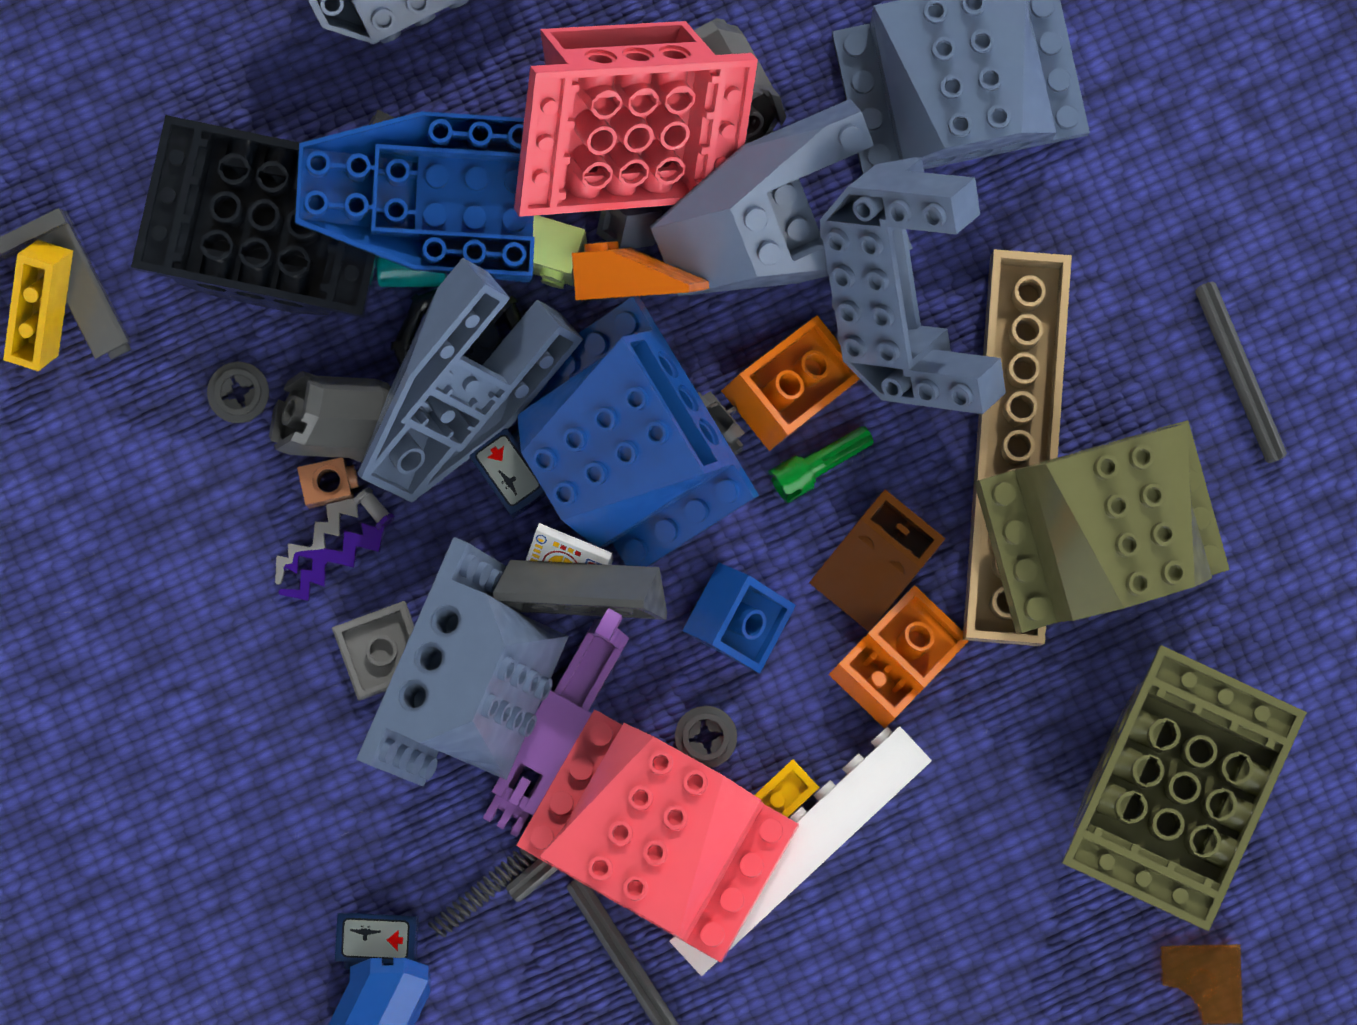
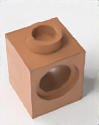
M336 458L297 467L305 505L309 509L354 498L353 489L359 488L355 466H347L344 458ZM329 472L337 473L340 477L337 489L332 492L322 491L320 488L322 476Z

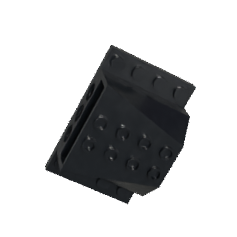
M165 115L131 264L133 270L171 277L179 285L219 298L295 314L328 316L330 311L364 318L377 256L295 224L299 142Z

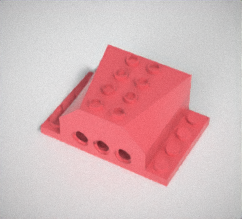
M686 21L540 29L545 65L530 66L514 210L519 217L675 205L741 146L745 145L758 59L752 53L715 55Z
M594 709L516 846L722 963L798 829L799 824L764 805L761 799L699 761L650 734L626 723L622 725Z

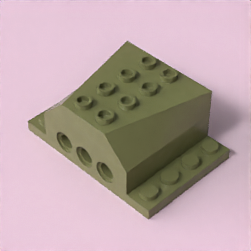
M1188 420L974 481L1016 634L1057 622L1079 620L1131 607L1196 587L1212 579V575L1230 570Z
M1160 645L1143 682L1137 684L1119 716L1089 781L1073 825L1076 831L1061 864L1209 931L1307 712Z

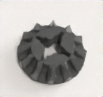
M231 362L225 364L212 375L207 388L209 405L215 414L225 421L233 424L251 422L264 412V408L270 398L268 381L258 368L249 363ZM233 378L242 388L254 386L253 389H250L244 395L246 406L244 408L236 399L223 400V398L228 397V394L233 392Z
M699 706L691 709L682 716L675 730L677 750L709 768L726 762L734 752L737 743V731L732 719L721 709L712 706ZM702 720L705 721V726H708L710 732H723V736L712 740L711 754H707L703 743L689 742V739L700 734Z

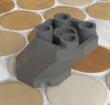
M716 18L694 30L715 55L752 53L755 56L746 37L738 26L727 24L724 19ZM759 61L757 63L745 144L774 132L773 129L777 122L782 126L786 119L781 98L771 85Z
M301 371L287 381L283 389L290 392L286 401L278 399L273 408L269 438L277 443L274 445L277 451L288 455L350 458L362 463L391 386L389 383L374 378L316 376Z

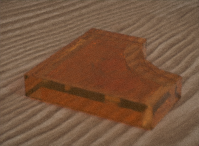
M1240 944L1160 946L1161 985L1178 988L1190 996L1199 1010L1202 1024H1243Z

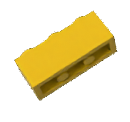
M36 240L17 254L3 356L4 361L40 371L58 357L73 250Z

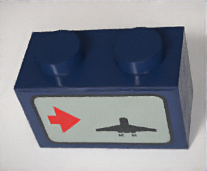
M504 428L470 454V459L513 519L547 496L521 453L520 437L517 429L510 434L508 429Z
M337 913L335 961H344V969H350V966L370 958H382L384 965H393V958H407L417 962L419 916Z

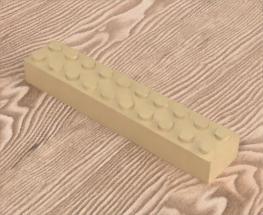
M994 249L990 256L983 356L1001 358L1006 393L984 414H979L974 481L1058 457L1072 255ZM974 484L963 640L1042 646L1045 644L1046 626L1016 634Z

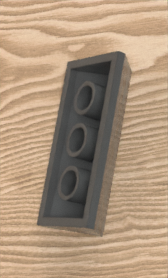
M510 560L493 592L494 599L517 612L603 617L607 609L610 608L622 615V618L667 620V608L659 567Z

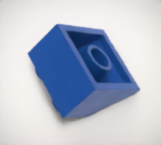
M718 563L682 631L706 646L760 674L796 605L751 576Z

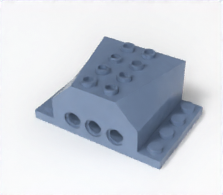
M897 0L874 5L870 24L832 31V39L845 99H851L862 111L874 144L873 147L857 153L862 175L874 165L917 157L922 158L923 169H929L1084 137L1090 133L1060 0Z
M453 537L356 760L424 787L426 780H429L436 771L438 764L436 757L440 751L507 780L524 738L528 737L534 730L537 721L535 713L538 706L550 693L552 688L551 676L569 636L532 620L494 599L493 592L507 566L468 542Z

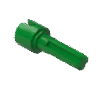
M862 426L804 459L801 456L794 455L768 471L770 475H773L771 482L780 497L788 504L814 489L817 477L874 443L870 431L865 426Z

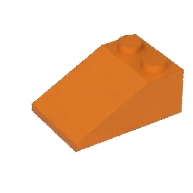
M618 241L584 244V252L572 253L575 300L690 293L709 289V281L633 248L619 249Z
M816 315L741 372L721 392L733 406L737 407V412L770 451L859 381L860 378L843 362L841 346L838 340L819 316Z

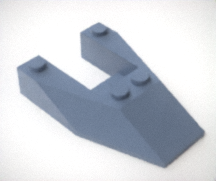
M851 99L741 146L649 226L665 263L709 281V289L677 293L678 296L797 284L829 276L826 272V255L823 239L820 236V231L799 178L874 146L862 111ZM907 235L909 250L913 248Z
M462 258L435 292L389 390L358 475L367 482L411 503L470 459V454L504 428L509 429L518 418L517 415L527 408L583 341V338L560 312L536 300L483 365L463 356L508 302L510 297L488 271Z

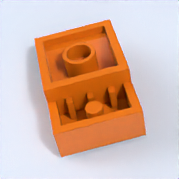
M914 585L828 675L885 729L969 641L963 640V631Z

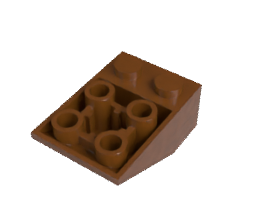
M884 489L811 579L809 584L865 630L870 632L946 538Z

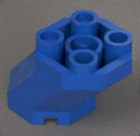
M370 958L350 966V982L328 1025H415L431 993L429 966L407 958H393V965L383 966L382 958Z

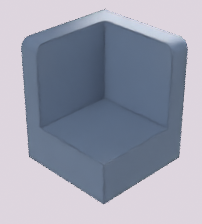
M657 206L602 210L596 234L607 242L618 241L619 249L653 246L656 241L649 226L662 216L663 211Z

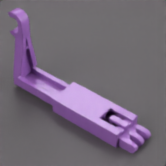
M608 608L601 620H594L555 691L550 690L549 695L538 708L535 714L537 721L534 730L528 737L524 738L507 780L499 777L491 791L496 795L483 819L490 822L495 817L497 809L503 811L504 813L497 827L504 830L510 818L513 817L517 819V822L513 825L510 834L518 837L530 814L534 815L592 713L589 712V709L629 640V637L618 629L623 619L622 615ZM525 766L540 774L528 797L524 796V793L531 781L524 777L521 778L516 789L513 790Z

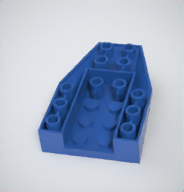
M421 111L299 143L295 224L412 270L450 274L459 261L465 258L488 271L494 279L530 283L533 276L534 216L519 217L514 210L524 118Z

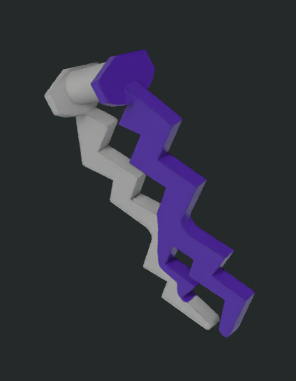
M370 487L364 489L355 498L326 504L328 522L315 521L313 544L311 547L288 543L289 558L276 557L275 583L277 585L282 584L286 568L298 574L300 556L312 559V571L301 569L300 590L280 589L278 591L280 595L309 601L311 582L326 587V565L329 562L355 568L357 546L380 552L384 528L394 520L395 516L385 509L374 496L373 490ZM361 503L377 522L376 526L362 523L363 535L344 531L343 552L326 549L325 533L340 536V513L358 518L357 505Z

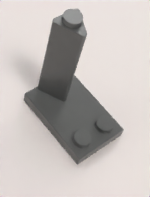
M60 208L55 209L1 236L0 262L21 252L36 240L73 250L66 303L94 358L96 359L108 354L110 360L132 350L129 345L131 341L73 228L74 224L67 211Z

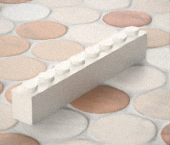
M887 726L871 741L875 749L869 755L863 758L858 753L842 768L847 775L835 785L829 780L813 795L818 802L809 811L801 807L789 818L797 822L799 827L730 949L932 761L900 726L893 732ZM675 936L669 940L701 976L717 962V960Z

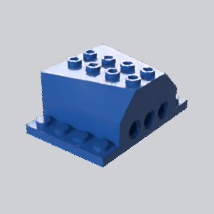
M632 296L579 333L583 341L532 400L530 406L519 413L517 417L521 453L560 519L594 546L600 548L613 543L626 566L649 567L754 500L759 494L639 296Z

